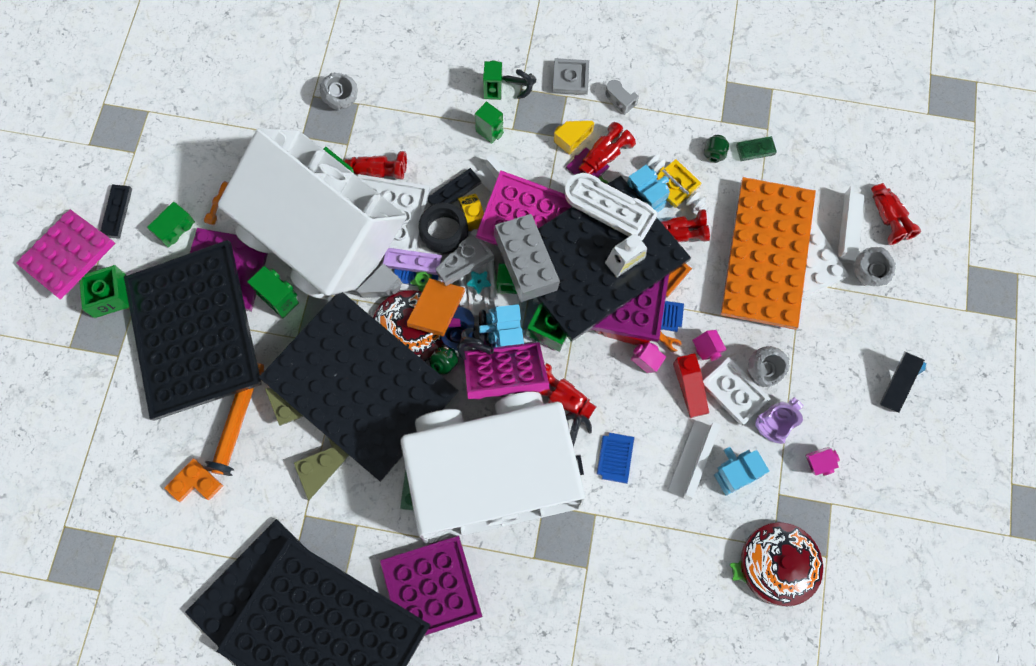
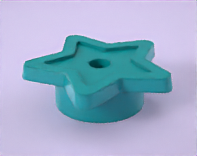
M472 271V279L467 283V286L473 287L480 294L486 287H491V283L487 280L488 273L485 271L478 274Z

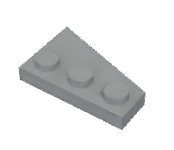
M475 229L465 241L463 240L459 244V248L454 253H450L436 268L438 276L446 286L495 259L494 254L486 243L481 239L475 238L477 234Z

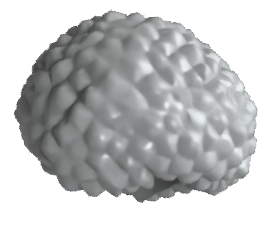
M330 73L320 84L322 101L333 109L341 110L348 108L357 99V84L347 74Z
M883 247L866 248L860 252L856 261H854V273L857 279L864 285H887L895 275L896 263L888 250Z
M772 346L762 347L750 357L747 370L757 384L769 388L778 384L787 374L790 367V359L779 348Z

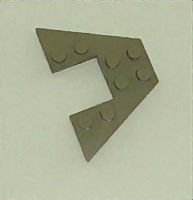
M265 388L279 426L304 417L271 388ZM329 439L332 448L294 462L308 501L312 499L349 456L331 439Z

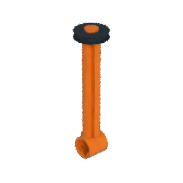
M257 363L259 374L261 375L264 372V364ZM254 388L235 394L213 461H205L207 466H204V469L218 475L233 476L230 472L234 471V469L228 465Z

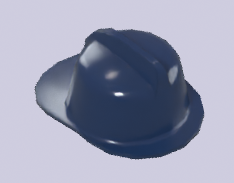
M457 307L453 318L460 319L461 326L448 327L444 337L441 336L443 343L455 351H458L457 346L461 340L462 331L469 327L474 328V316L470 310L464 307ZM471 332V333L468 335V337H472V336H473V332Z

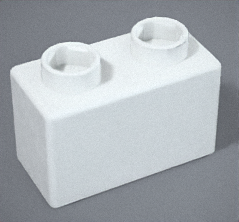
M256 129L218 202L219 208L238 223L235 232L243 243L257 251L277 255L293 269L290 277L292 282L304 293L319 299H327L331 295L358 289L373 274L407 218L405 213L298 130Z
M522 392L498 400L494 405L496 415L464 422L463 414L460 410L445 409L425 414L416 419L415 426L417 432L404 435L401 438V447L418 535L424 543L438 542L456 536H464L580 509L585 500V493L564 408L560 402L543 404L539 392Z

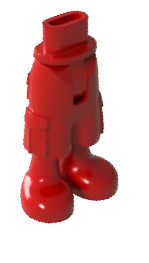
M612 122L608 126V134L601 136L594 143L593 148L582 160L583 164L579 167V170L582 173L596 174L621 154L620 148L623 146L629 149L633 148L636 145L634 136L628 130L623 132V126L620 123ZM614 138H618L615 143H611Z
M400 151L394 161H388L386 156L357 157V159L352 157V159L344 160L353 168L354 174L382 178L388 176L402 180L407 170L406 151Z
M884 183L871 188L874 194L872 198L875 201L884 225L891 226L892 233L887 239L890 245H895L904 238L910 240L921 233L920 227L908 218V210L890 188L887 189Z
M700 209L697 217L692 220H687L683 216L660 221L678 242H688L689 238L699 239L703 242L710 241L706 209Z
M546 363L545 368L548 381L555 388V391L547 389L539 393L549 398L548 403L560 402L564 410L586 416L589 419L597 406L590 403V399L574 388L575 386L563 378L560 381L556 379L552 374V366Z

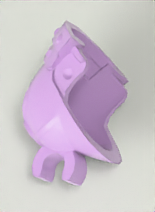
M793 397L788 403L781 401L770 406L767 411L761 413L756 419L758 431L769 441L784 444L790 431L803 422V416L799 410L804 405Z

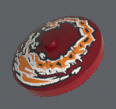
M406 290L389 296L379 305L373 318L423 361L429 360L430 356L439 347L444 346L442 337L407 326V321L422 292Z
M784 522L770 523L756 529L743 546L741 553L742 573L749 588L761 600L780 607L795 606L810 599L818 590L823 577L822 556L815 541L801 528Z

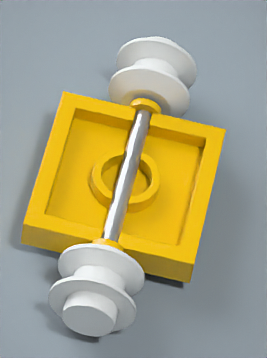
M659 154L651 155L646 163L649 168L651 167L656 173H659L656 179L659 180L663 176H667L669 179L666 185L670 193L666 200L676 208L687 199L686 206L692 205L693 212L702 209L706 204L704 202L706 198H700V192L693 193L702 183L678 160L675 159L665 168V160L660 161Z

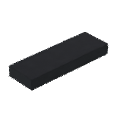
M469 168L429 195L428 202L431 206L442 202L452 204L458 198L463 197L482 184L481 180Z
M112 184L100 230L109 238L120 239L132 193L130 186Z
M904 351L882 397L881 406L900 413L925 361L924 359Z

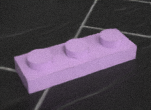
M388 248L383 263L391 269L438 275L436 268L442 262V255Z

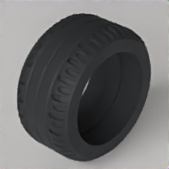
M443 202L433 204V206L428 207L419 219L418 228L421 240L428 249L441 254L454 252L459 244L468 236L466 217L463 211L453 204ZM439 218H451L459 224L457 232L447 239H437L428 233L429 226Z

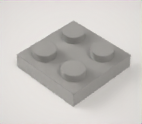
M555 58L553 93L588 95L589 60Z

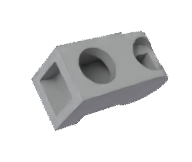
M611 80L607 83L606 97L624 115L637 105L639 96L635 92L630 95L618 80Z

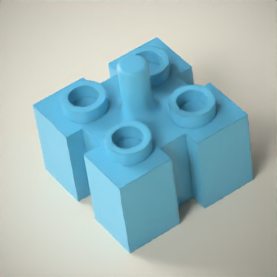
M645 165L629 176L627 184L643 202L651 206L656 212H659L665 207L666 199L670 193L666 185L669 179L667 176H663L657 180L656 172Z
M519 304L494 307L486 313L487 325H480L478 329L479 333L489 332V343L492 344L493 348L524 344L523 332L520 326Z
M728 447L724 449V452L729 460L717 467L718 472L714 476L725 496L761 478L770 471L758 450L752 453L750 450H747L736 457L732 448Z

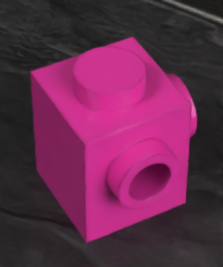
M717 330L706 331L692 340L696 347V352L702 360H717L722 356L721 353L727 350Z
M649 342L637 345L631 360L646 373H654L658 371L666 356L659 351L658 346Z
M830 447L805 455L814 475H829L835 472L834 469L839 468L837 463L840 461L836 450H832Z

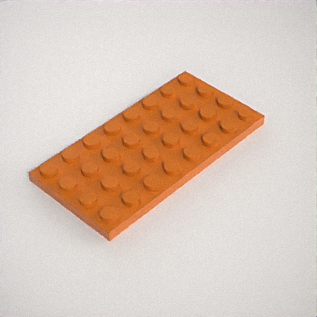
M746 177L742 178L721 308L722 316L794 330L798 329L816 190Z

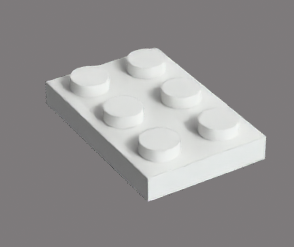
M729 357L703 380L704 388L741 426L770 400Z

